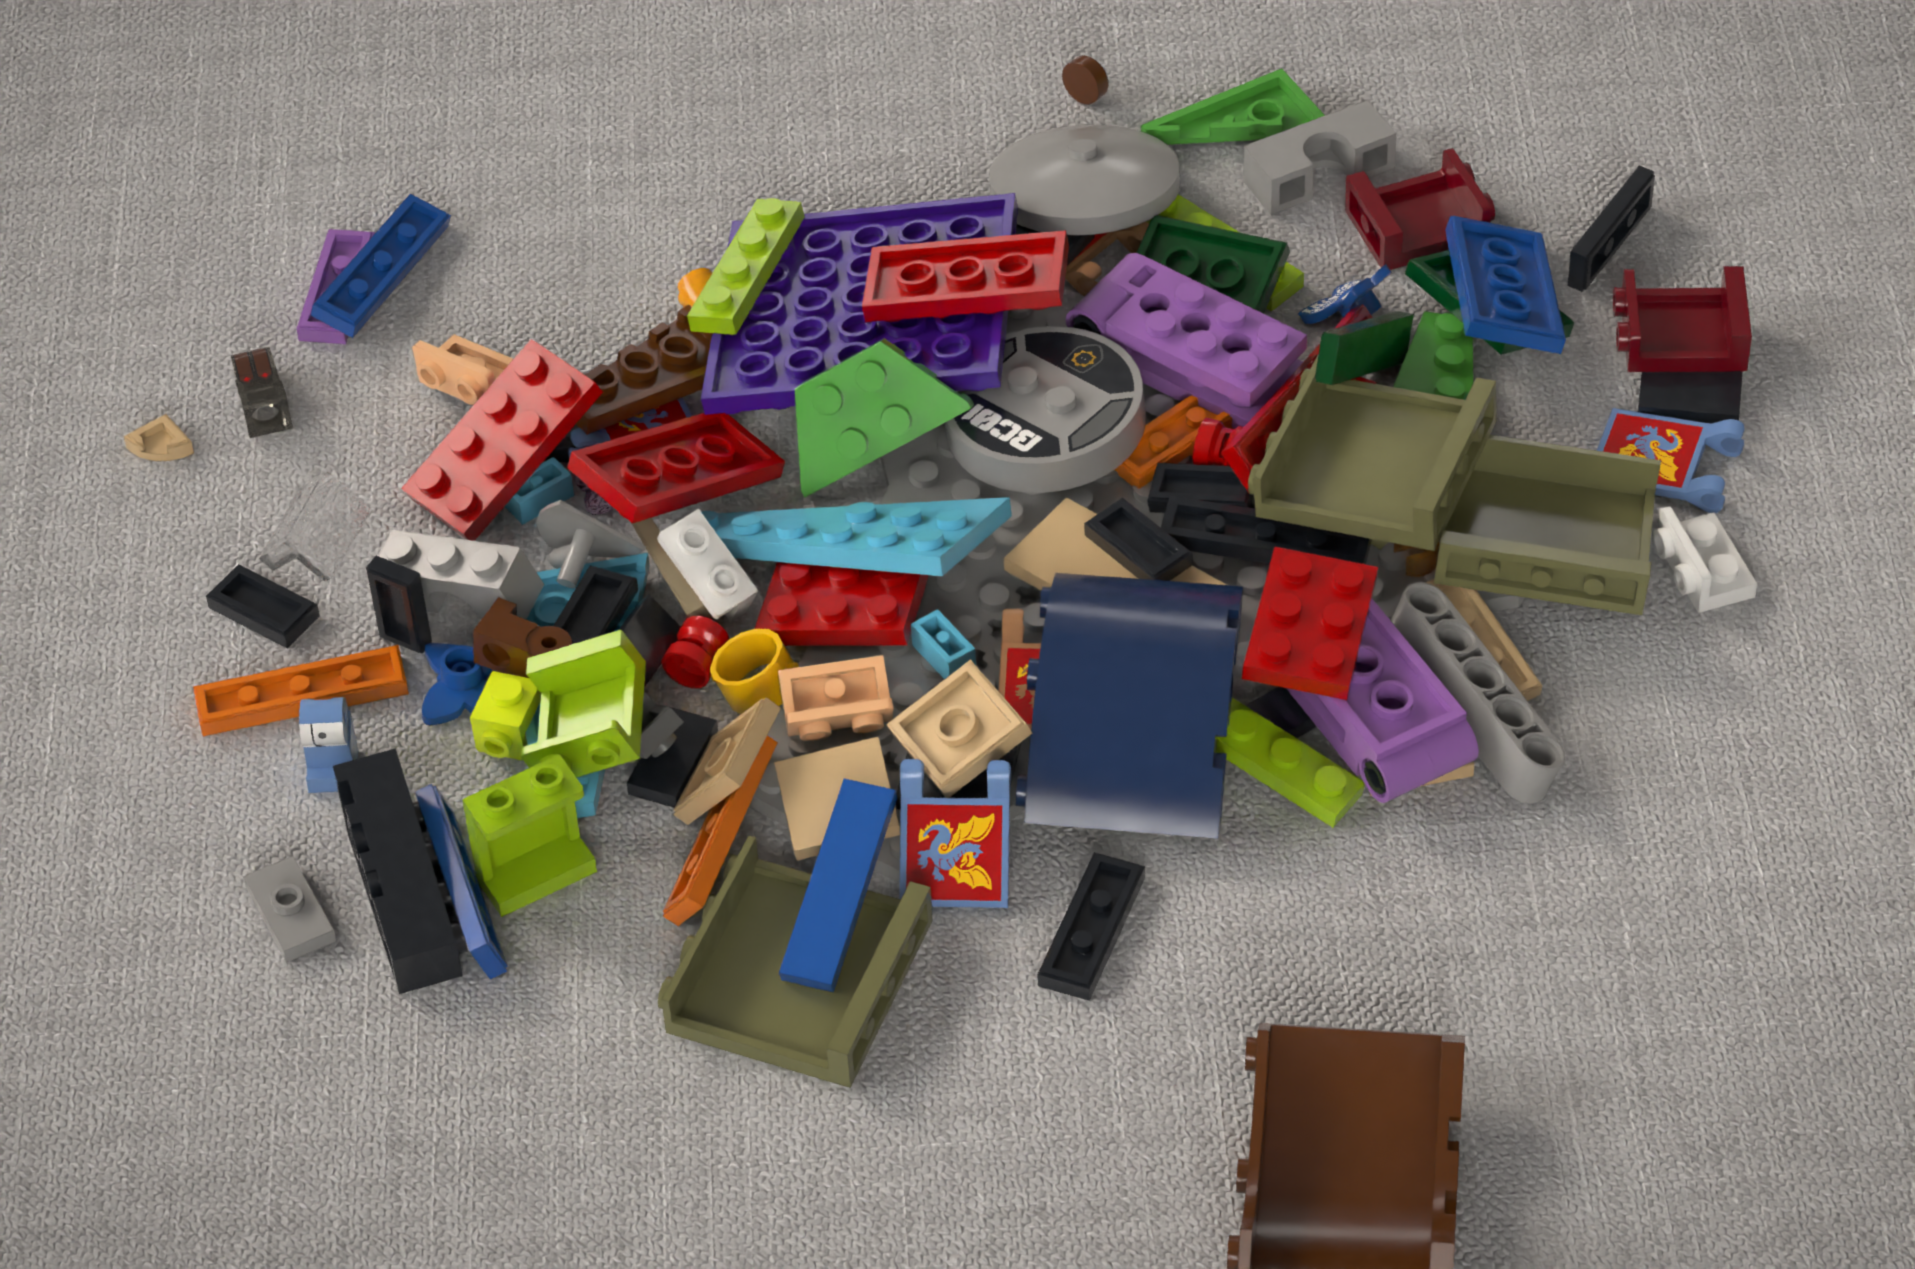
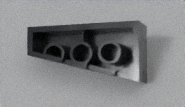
M396 748L334 765L333 771L347 835L399 994L462 977L459 954L468 952L467 943L459 920L454 922L449 920L447 913L454 911L453 902L445 880L437 882L435 873L441 871L432 841H424L422 833L427 832L426 823L418 801L412 802Z

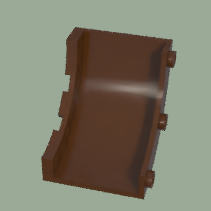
M1260 1023L1257 1037H1247L1245 1071L1255 1072L1249 1159L1238 1158L1236 1193L1245 1194L1240 1235H1229L1227 1269H1454L1460 1141H1448L1449 1121L1461 1122L1465 1036Z

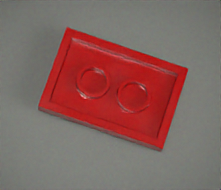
M1274 547L1243 664L1242 679L1347 700L1375 589L1378 567Z
M777 562L754 629H769L777 633L785 646H907L911 636V623L915 622L929 575Z

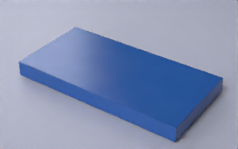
M1450 216L1445 231L1465 336L1561 354L1566 338L1543 234L1458 216Z

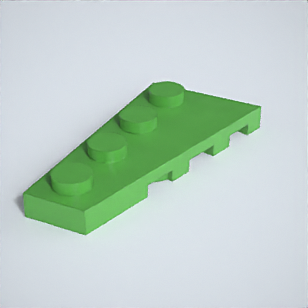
M1424 311L1393 387L1466 400L1473 385V337L1465 336L1463 323L1452 313L1441 314Z

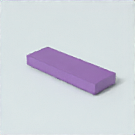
M328 230L296 329L299 341L333 344L347 343L348 335L311 316L313 304L372 238L375 232Z

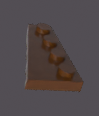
M689 304L678 311L677 319L671 324L667 325L662 322L649 331V338L637 347L629 344L620 350L615 362L609 366L600 364L585 374L603 391L600 397L576 423L587 435L703 389L712 333L692 332L690 330L687 315L692 307Z

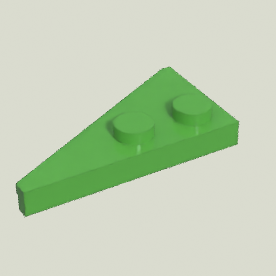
M1281 68L1141 125V132L1152 135L1167 145L1260 140L1325 115Z

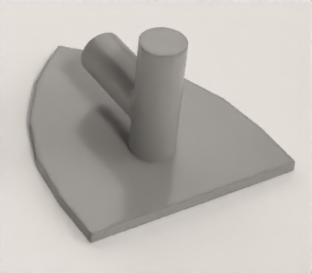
M562 500L551 503L541 509L536 521L540 536L549 547L556 548L549 554L550 564L556 569L561 568L556 581L568 588H576L588 555L619 558L644 552L646 546Z

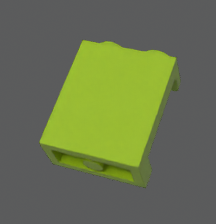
M622 630L527 658L526 675L541 692L538 740L536 743L522 747L521 758L529 768L560 754L574 775L580 777L640 759L646 661Z
M560 754L462 799L475 873L480 887L501 917L597 872L595 857L580 838L575 801L584 797L583 786Z

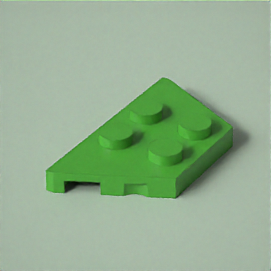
M885 338L799 384L795 388L800 484L804 498L968 411L974 406V403L964 393L960 395L937 379V374L930 369L908 359L904 351Z

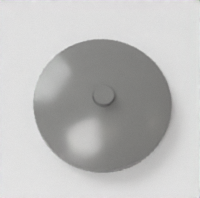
M1111 125L1066 126L1030 135L1002 151L992 163L989 171L990 195L1015 193L1018 204L1017 224L1040 232L1066 230L1067 235L1102 234L1136 226L1152 219L1155 215L1167 209L1179 193L1180 167L1175 152L1166 143L1147 133Z

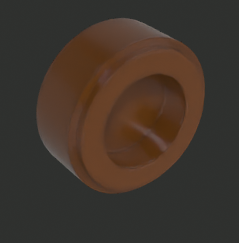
M1081 55L1063 68V84L1067 92L1076 101L1082 104H1092L1106 94L1109 86L1108 77L1104 68L1095 59Z

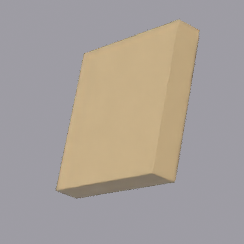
M971 659L886 724L893 736L913 759L923 761L925 774L945 798L951 797L986 770L990 761L999 760L1032 734L1026 722Z
M767 697L761 699L711 737L674 808V816L689 825L741 787L781 709Z
M879 737L774 762L797 861L818 856L844 778L891 789ZM896 807L894 808L884 839L900 835V824Z

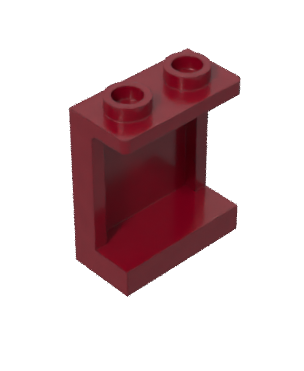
M1453 148L1443 150L1442 168L1440 170L1379 188L1373 186L1364 171L1346 176L1345 212L1380 268L1387 264L1389 269L1393 270L1407 266L1410 259L1449 250L1445 229L1450 216L1488 223L1495 219V207L1490 195L1482 193L1475 182L1471 166L1467 162L1463 163Z
M1723 266L1721 288H1636L1634 269H1624L1622 287H1614L1613 316L1622 317V322H1617L1616 349L1617 352L1626 353L1627 372L1748 371L1752 332L1743 266Z

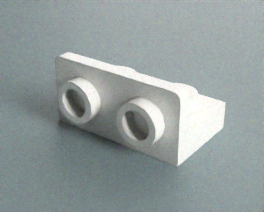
M1671 506L1659 510L1658 527L1653 531L1652 535L1654 548L1660 559L1668 561L1674 572V580L1679 592L1682 595H1688L1698 613L1755 598L1757 582L1714 512L1679 521Z
M699 509L659 533L657 537L659 544L713 618L717 619L725 615L732 622L748 611L758 590Z

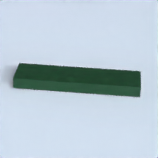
M1395 311L1322 333L1315 373L1316 382L1335 385L1402 364L1408 352L1414 314Z

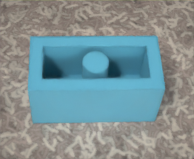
M552 457L536 469L505 505V508L523 525L538 517L540 510L547 505L559 500L566 501L573 497L572 476Z
M938 609L911 623L912 646L943 679H946L970 659L976 665L975 648Z

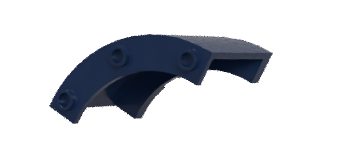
M1055 573L1052 586L1042 587L1040 618H1045L1040 655L1039 659H1029L1027 673V690L1035 691L1027 775L1018 774L1016 786V806L1025 807L1024 823L1219 838L1222 823L1227 755L1226 753H1216L1217 737H1227V726L1230 723L1234 665H1236L1240 640L1243 586Z

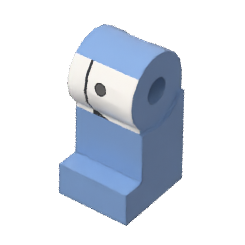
M335 697L328 700L301 699L299 727L307 765L306 782L308 793L338 792L333 766L358 759L359 753L351 711L348 710L346 698Z

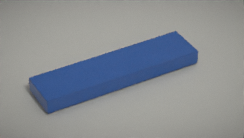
M409 194L313 304L311 316L353 338L449 227L451 215Z
M843 779L779 970L782 981L834 993L898 798L896 790Z
M431 783L415 791L469 952L491 980L507 972L506 967L508 965L455 813L438 788Z

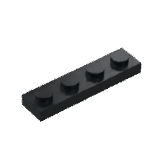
M1177 496L1169 497L1161 525L1165 532L1189 551L1270 563L1274 547H1280L1366 564L1372 539L1259 518L1256 517L1255 508Z

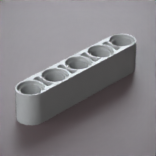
M1414 582L1408 585L1390 621L1467 712L1466 720L1471 726L1478 743V755L1503 789L1512 798L1523 803L1533 804L1544 800L1565 760L1563 747L1448 597L1439 588L1428 583Z

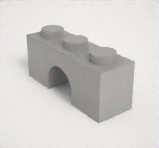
M1365 100L1245 145L1243 181L1269 214L1273 215L1312 200L1313 169L1331 167L1344 172L1346 175L1364 171L1368 178L1394 169L1397 133L1369 100Z
M392 529L379 554V557L420 573L426 610L428 612L438 613L449 593L467 602L480 619L484 617L498 597L517 604V616L527 619L544 586V583L521 547Z

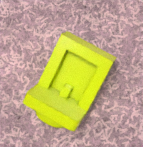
M496 671L491 672L470 716L475 746L479 752L487 753L496 758L507 757L523 761L521 758L522 747L528 745L525 733L541 701V692L530 678Z

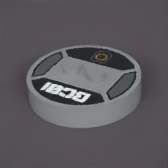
M1062 326L1022 329L1006 334L1001 387L988 388L982 391H956L960 395L964 393L970 397L974 406L945 422L947 441L951 453L962 468L977 479L989 485L1015 492L1048 493L1068 490L1091 483L1120 466L1136 449L1143 436L1146 424L1143 381L1137 364L1126 350L1102 335L1083 329Z

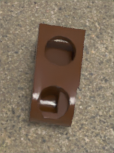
M500 597L497 598L473 630L474 663L501 673L529 678L526 675L527 658L572 645L571 636L567 631L555 626L540 627L534 622L518 617L517 604Z

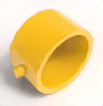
M752 629L729 639L718 649L713 658L710 672L712 674V681L716 682L731 709L741 715L759 700L766 697L777 706L782 705L778 670L797 668L799 665L793 661L777 633L769 629ZM769 664L760 673L749 679L741 680L752 670Z

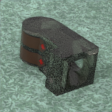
M270 347L230 355L236 379L238 398L249 438L292 429L293 425L282 380L280 381ZM271 406L279 410L278 414L269 420H257L252 417L254 411L261 407Z

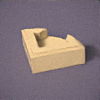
M167 414L123 436L126 448L134 455L143 459L172 461L194 454L191 440Z

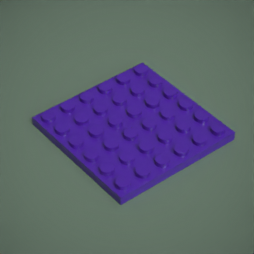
M1008 193L804 214L805 218L737 334L712 333L701 402L705 415L718 413L736 414L741 411L772 408L781 410L796 406L795 388L799 384L884 338L904 351L908 359L914 363L924 365L937 374L936 378L954 391H982L988 388L1001 387L1008 311H999L994 314L950 315L945 318H911L896 322H865L862 301L872 247L1016 235L1018 216L1016 194ZM744 220L732 221L728 246Z

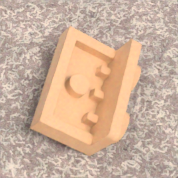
M455 334L439 348L421 340L412 346L420 383L425 384L431 389H437L459 398L470 405H474L513 360L511 357Z
M883 655L778 670L788 737L799 735L803 741H814L829 737L832 734L831 730L852 727L855 733L874 732L882 729L884 722H890L893 719L894 708L889 694Z

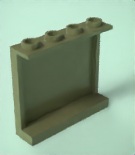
M1317 356L1311 369L1306 368L1303 371L1299 392L1295 399L1287 401L1280 428L1277 432L1270 433L1262 462L1254 464L1251 469L1248 492L1254 495L1256 517L1435 551L1441 538L1442 530H1445L1497 421L1496 381L1476 377L1466 400L1356 380L1328 385L1316 382Z
M1490 435L1445 530H1442L1434 583L1642 615L1651 574L1652 562H1649L1655 491L1661 460Z
M748 836L739 854H732L725 867L723 884L718 894H711L708 897L702 913V924L696 935H689L685 940L681 950L680 965L673 977H666L662 983L658 995V1007L663 1009L665 1031L674 1036L851 1088L933 921L931 887L910 881L901 899L867 890L834 993L782 981L779 970L812 874L758 859L756 837Z

